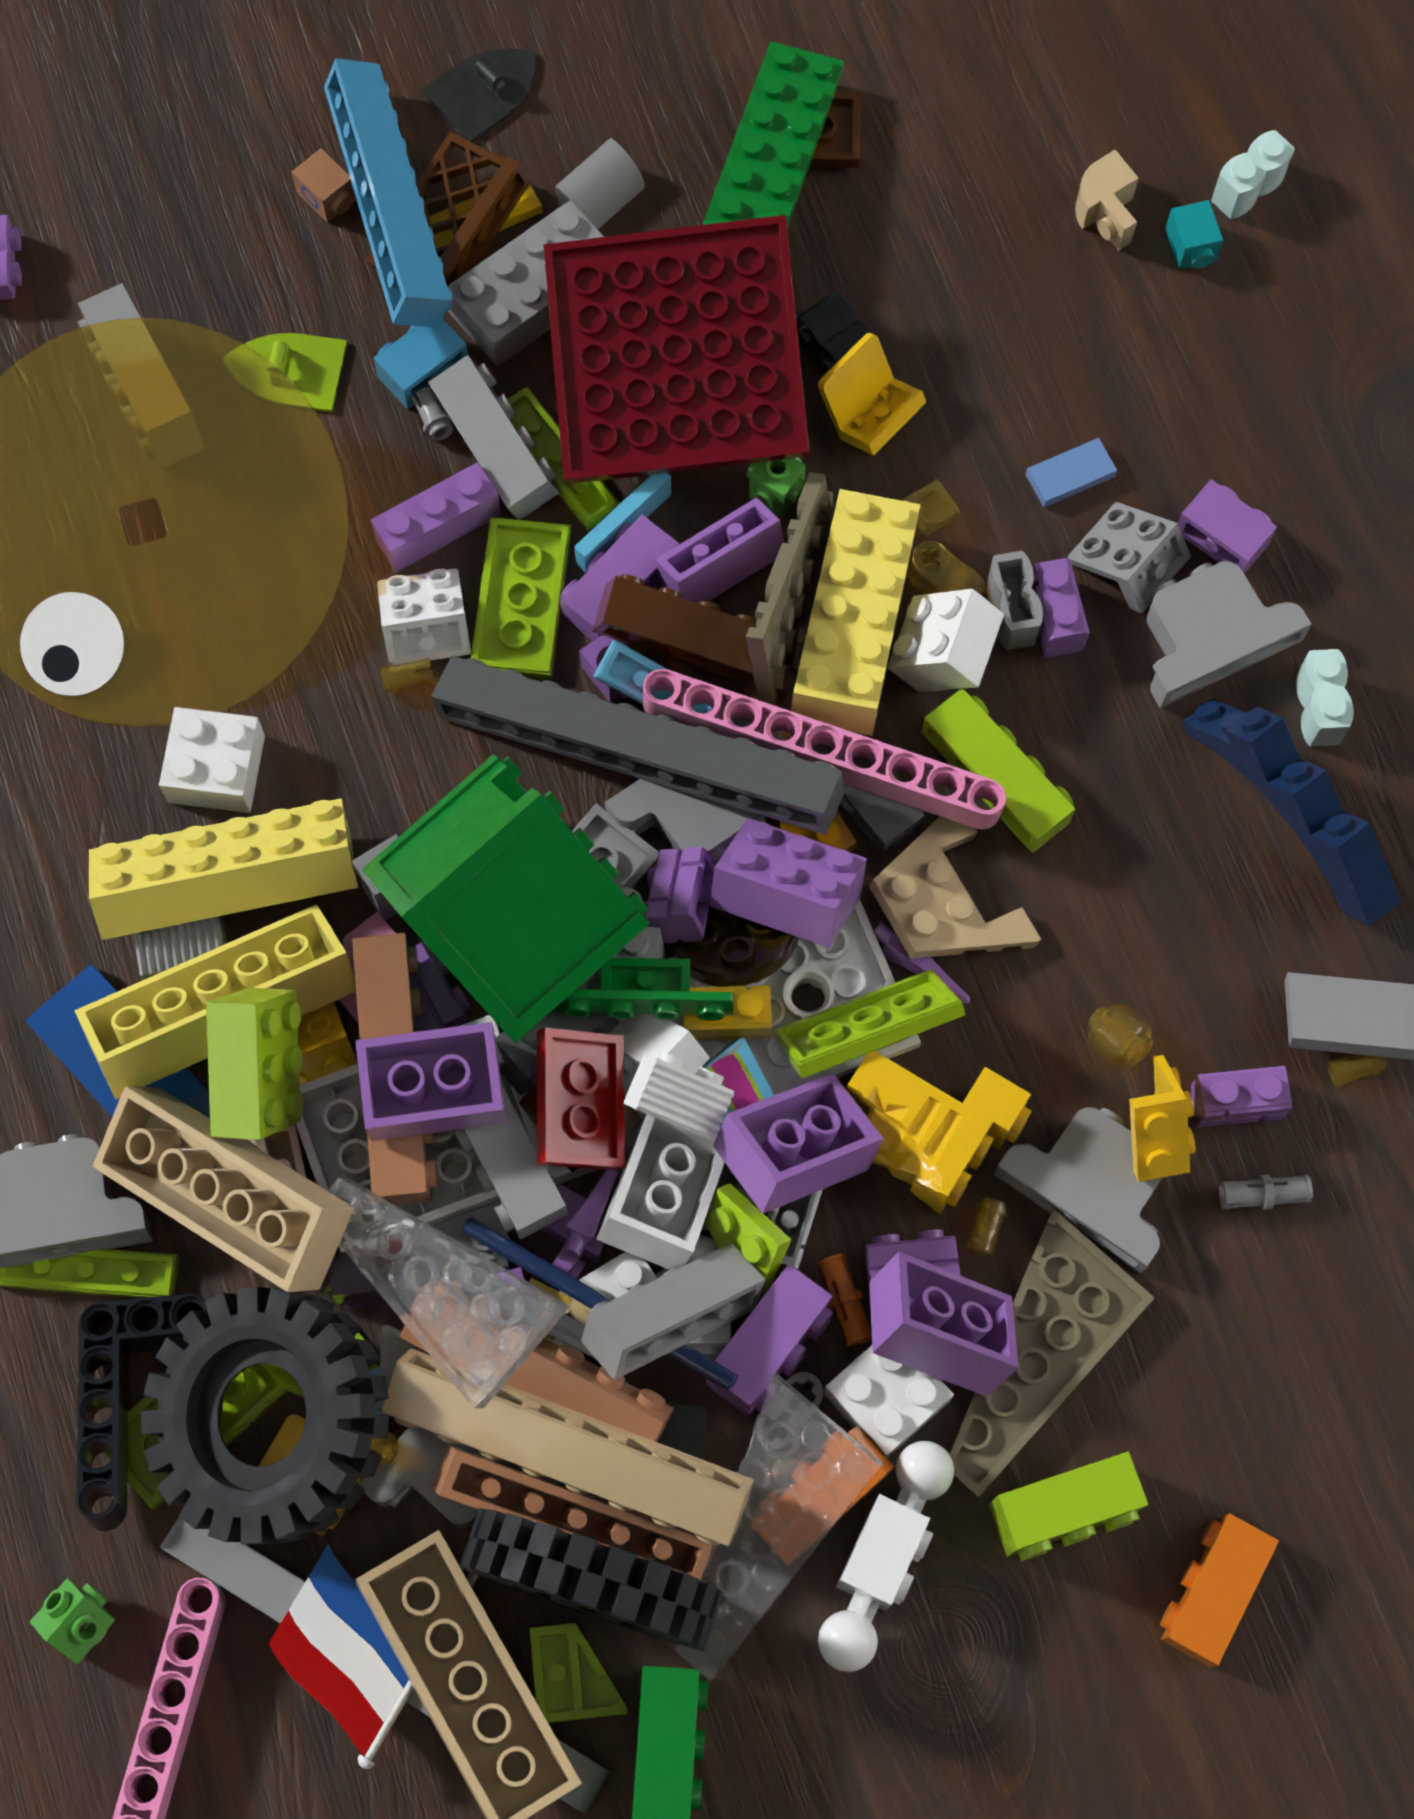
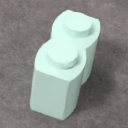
M1276 130L1260 135L1252 142L1247 153L1233 157L1223 166L1211 202L1230 219L1244 215L1254 206L1258 196L1274 191L1282 183L1295 148Z
M1339 649L1309 651L1296 676L1295 687L1297 697L1304 707L1301 716V729L1304 739L1310 747L1339 745L1353 720V703L1349 693L1344 688L1348 677L1347 664Z

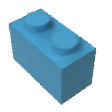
M442 318L438 328L411 326L408 332L398 340L385 344L373 359L379 380L408 410L414 406L412 396H417L416 392L418 390L431 387L428 383L429 381L467 356L468 351L466 343Z

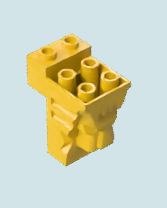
M876 1051L866 1054L846 1089L884 1138L872 1163L886 1167L892 1176L911 1184L910 1192L939 1214L942 1213L946 1204L955 1207L972 1177V1175L966 1172L968 1168L971 1167L977 1171L990 1146L1000 1151L1006 1139L1014 1144L1032 1110L1025 1107L1031 1094L987 1067H984L967 1097L961 1103Z

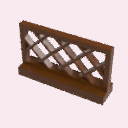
M449 132L416 182L419 196L424 200L425 216L428 226L433 230V235L452 228L454 230L455 236L448 245L436 248L435 239L433 238L437 255L442 259V272L447 286L478 264L532 182L520 161L508 155L504 159L452 132ZM455 147L466 152L468 162L448 168L447 159ZM490 165L499 168L492 180L482 183L478 182L477 169ZM470 172L472 186L453 192L450 178ZM444 180L446 194L427 200L425 192L429 186ZM475 196L476 204L472 210L458 216L455 202ZM448 204L451 218L431 224L429 210ZM370 251L365 261L369 266L377 270L372 251Z

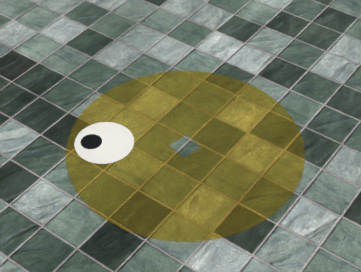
M155 318L116 319L91 324L64 333L23 356L0 375V670L17 685L38 699L64 712L92 721L135 727L171 725L174 707L221 712L246 700L281 674L307 646L321 625L333 601L342 574L348 534L347 495L342 470L334 446L322 421L293 382L269 360L245 344L220 332L195 324ZM157 498L167 530V536L143 544L129 546L119 509L126 505Z

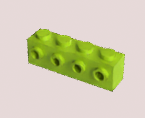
M961 688L924 718L921 734L951 766L1000 783L1006 794V801L1000 819L1033 854L1070 824L1075 812L1073 800L1061 786L1055 787L1045 777L1044 768L1036 758L1031 755L1026 756L1016 746L1017 741L1008 728L1003 725L998 726L988 716L989 711L982 700L975 695L970 696ZM982 798L991 809L994 808L989 800Z

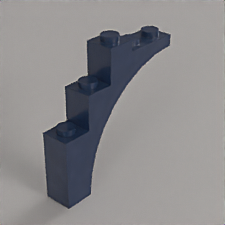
M1212 699L1198 706L1193 714L1182 721L1188 736L1208 746L1232 764L1278 810L1314 858L1330 885L1343 913L1370 926L1401 902L1371 824L1342 810L1327 770L1300 759L1284 718L1259 707L1249 712H1243L1216 699Z

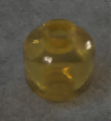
M1114 1004L1109 1008L1105 1006L1100 1007L1089 1019L1088 1027L1091 1029L1088 1034V1044L1114 1067H1125L1127 1065L1134 1067L1138 1065L1148 1055L1153 1046L1150 1024L1126 1004Z

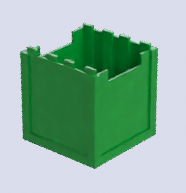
M493 754L362 870L414 932L510 1039L516 1043L650 924L643 915L649 908L634 891L628 897L613 880L619 875L618 871L606 857L601 858L599 861L593 857L589 850L595 844L580 827L575 832H572L559 816L565 809L550 791L544 796L533 788L526 792L516 780L523 773L509 757L500 761Z

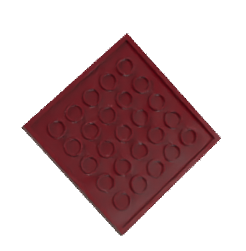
M786 215L543 244L563 476L566 485L810 457Z

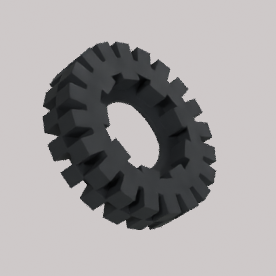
M264 1287L237 1288V1294L223 1292L204 1301L207 1311H190L177 1324L184 1338L167 1337L156 1355V1358L168 1366L166 1373L149 1372L143 1394L159 1399L158 1410L141 1411V1434L158 1435L159 1444L144 1450L149 1471L167 1473L168 1476L157 1486L159 1492L168 1505H185L179 1517L194 1529H209L208 1537L224 1542H241V1544L286 1543L309 1538L308 1532L324 1531L340 1520L336 1509L353 1508L365 1493V1490L357 1482L358 1478L374 1477L383 1456L370 1449L372 1438L387 1439L389 1415L375 1414V1402L389 1399L385 1376L371 1375L369 1368L379 1362L380 1359L370 1340L355 1339L361 1327L347 1313L334 1312L335 1304L319 1296L303 1294L300 1291L286 1292L283 1289ZM268 1363L283 1368L297 1381L305 1400L306 1419L301 1438L288 1456L273 1465L257 1467L242 1462L230 1451L224 1441L220 1423L224 1394L232 1380L243 1370L251 1366Z
M479 1508L459 1566L463 1570L476 1574L479 1577L532 1595L546 1602L569 1608V1610L592 1616L644 1635L705 1651L723 1595V1591L717 1589L718 1587L700 1581V1579L684 1572L673 1570L671 1567L653 1560L635 1556L636 1554L613 1546H605L596 1540L575 1533L569 1534L540 1522L535 1523L523 1517Z

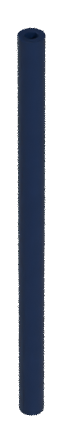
M473 1217L468 1218L462 1228L464 1234L588 1308L592 1309L603 1301H612ZM687 1344L667 1353V1355L728 1391H731L737 1382L739 1375Z

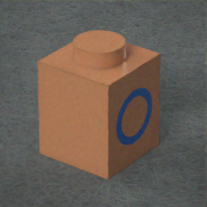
M321 148L292 171L297 194L327 223L337 215L346 213L353 205V202L357 200L350 175Z

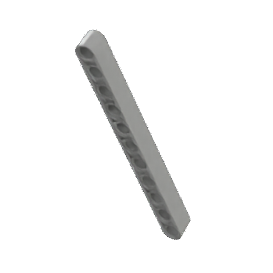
M178 1517L160 1548L281 1623L305 1581L248 1545L241 1544V1542H224L208 1537L209 1529H194ZM413 1689L406 1703L429 1716L415 1689ZM557 1739L582 1782L579 1787L560 1799L582 1813L587 1814L610 1771Z

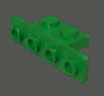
M611 958L601 967L600 990L576 989L555 1008L557 1012H562L565 1016L571 1018H585L590 1016V1013H608L610 1017L616 1019H629L634 1017L635 1014H653V1017L661 1020L677 1019L679 1015H697L702 1020L717 1021L723 1019L724 1016L733 1015L734 1001L732 992L690 991V959Z

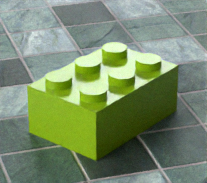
M246 988L206 1002L211 1137L261 1140L300 1122L304 1109V1097L300 1091L299 1072L303 1063V1054L298 1047L301 1007L297 1003V990Z
M1127 1451L997 1495L988 1505L1006 1556L1019 1554L1022 1562L1047 1553V1551L1053 1549L1051 1542L1061 1539L1064 1547L1087 1540L1090 1536L1095 1535V1527L1104 1525L1106 1531L1111 1532L1131 1525L1134 1521L1140 1519L1137 1512L1148 1506V1502L1130 1453Z

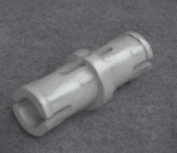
M1269 1174L1258 1175L1257 1179L1246 1181H1221L1219 1186V1200L1223 1210L1250 1206H1260L1262 1210L1273 1209L1274 1205L1311 1203L1313 1198L1312 1182L1309 1175L1285 1178H1271Z

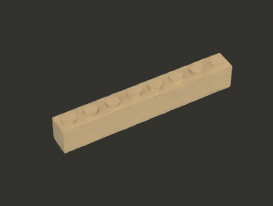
M412 1348L396 1361L388 1388L389 1399L384 1401L381 1411L393 1416L394 1420L402 1426L427 1429L436 1433V1436L446 1443H463L476 1448L485 1458L495 1461L507 1460L520 1465L522 1470L529 1475L541 1478L551 1477L565 1483V1486L573 1492L579 1494L592 1493L607 1499L611 1506L619 1510H636L651 1516L655 1523L663 1527H680L695 1533L699 1540L711 1545L724 1544L729 1546L738 1530L754 1479Z

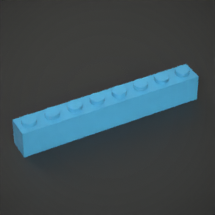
M335 58L324 89L392 323L438 328L445 312L449 311L451 307L452 292L447 287L442 272V259L437 255L433 230L428 226L424 212V200L418 193L415 183V171L413 167H410L406 153V141L401 137L397 124V112L393 109L389 98L388 83L384 81L380 65L377 63Z

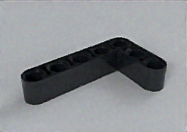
M182 1294L97 1302L85 1308L80 1315L78 1331L76 1503L78 1510L88 1523L99 1531L115 1529L123 1522L127 1513L128 1353L160 1350L167 1337L183 1339L184 1336L177 1327V1324L192 1310L207 1311L204 1302L206 1300L199 1295ZM148 1318H158V1323L154 1328L149 1331H139L143 1321ZM113 1322L109 1332L100 1336L94 1335L96 1328L101 1323ZM106 1364L113 1365L112 1371L105 1378L94 1379V1373L99 1367ZM113 1408L109 1419L101 1423H93L94 1416L99 1410ZM103 1452H112V1458L108 1464L100 1468L92 1467L96 1456ZM105 1496L112 1497L111 1505L107 1510L98 1514L92 1513L93 1505L99 1498Z

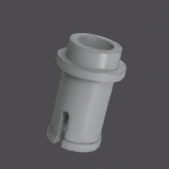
M431 387L418 390L416 392L417 396H412V402L424 422L423 431L425 435L431 437L434 441L446 439L453 433V421L445 413Z

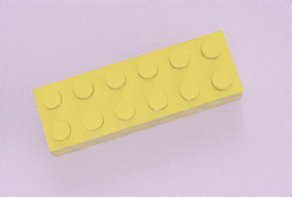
M843 489L839 490L794 687L792 712L854 733L873 736L920 504Z
M342 798L331 801L319 800L311 805L291 809L280 808L262 815L247 818L235 817L222 823L207 826H191L183 831L163 835L151 834L138 840L118 844L107 843L98 848L89 849V902L101 939L105 940L358 888L357 875L352 860H354L352 838Z
M316 904L74 1011L114 1098L117 1099L121 1097L125 1086L144 1087L208 1058L206 1002L246 988L297 990V1003L301 1007V1016L356 992V983L347 952Z

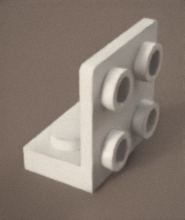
M434 569L428 573L411 576L395 575L377 582L381 625L390 667L471 654L458 569Z

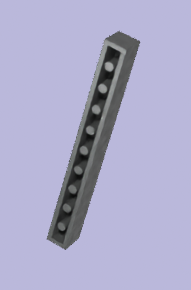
M451 656L431 695L438 716L441 719L825 835L829 830L845 792L842 770L836 769L830 763L824 761H816L814 763L797 758L787 750H770L757 746L746 738L739 737L733 739L719 735L714 730L705 726L692 727L679 723L668 715L659 714L655 716L641 712L636 707L627 703L614 704L604 701L590 692L577 693L563 689L552 681L544 680L540 682L529 679L515 670L506 669L502 671L489 667L482 661L474 658L465 660Z

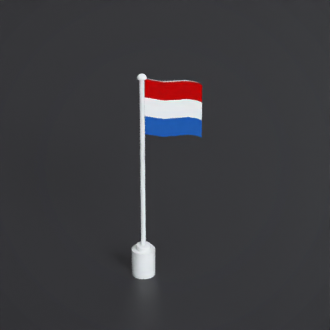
M327 1545L271 1638L269 1645L290 1677L335 1717L362 1755L359 1754L358 1756L359 1765L364 1769H370L375 1766L372 1760L414 1687L360 1592L356 1581L348 1575L334 1556L330 1546ZM469 1573L466 1579L471 1587H473L478 1576Z

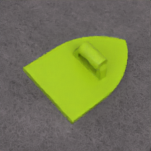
M277 333L256 338L242 344L222 359L234 379L244 389L264 401L285 407L333 413L348 342L342 339L307 334Z

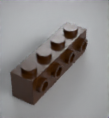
M622 574L620 577L615 575L605 585L592 632L746 684L754 679L746 634L749 627L756 628L757 618L744 614L733 616L721 612L722 608L711 602L699 601L695 603L683 599V594L674 589L660 588L657 590L645 586L642 579L632 575Z

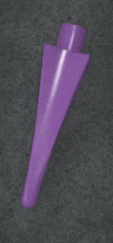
M883 922L879 924L874 933L877 940L885 945L881 950L886 959L908 969L916 975L930 969L933 970L963 1004L970 1002L969 995L931 957L911 959L896 932Z
M625 1145V1159H626L627 1154H628V1152H629V1147H628L627 1145ZM606 1170L587 1199L567 1223L566 1227L569 1230L566 1234L570 1238L564 1249L568 1253L580 1257L587 1243L595 1247L596 1238L620 1170Z

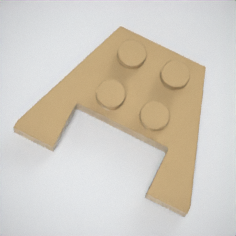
M939 817L877 875L869 885L911 959L959 955L969 950L1002 951L1004 947L1021 946V949H1029L1035 947L1041 940L1022 907L987 923L983 920L944 854L947 850L973 840L978 833L973 827Z

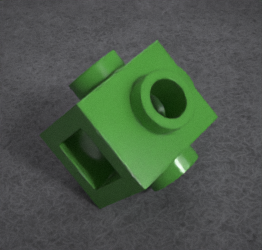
M800 458L751 463L746 475L749 478V499L753 500L757 497L770 511L784 517L791 505L798 503L805 485L806 464L802 463Z
M67 1578L58 1589L48 1595L43 1607L31 1619L30 1623L47 1643L78 1665L90 1649L104 1638L108 1628L115 1619L103 1607L108 1599L88 1582L83 1588H80Z

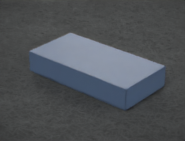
M1097 438L1027 468L1025 475L1043 507H1047L1116 477L1117 469L1102 442Z

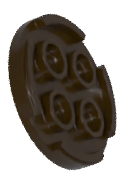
M710 906L702 941L683 942L678 940L676 943H671L675 959H690V977L717 987L745 986L761 981L778 971L792 956L799 937Z

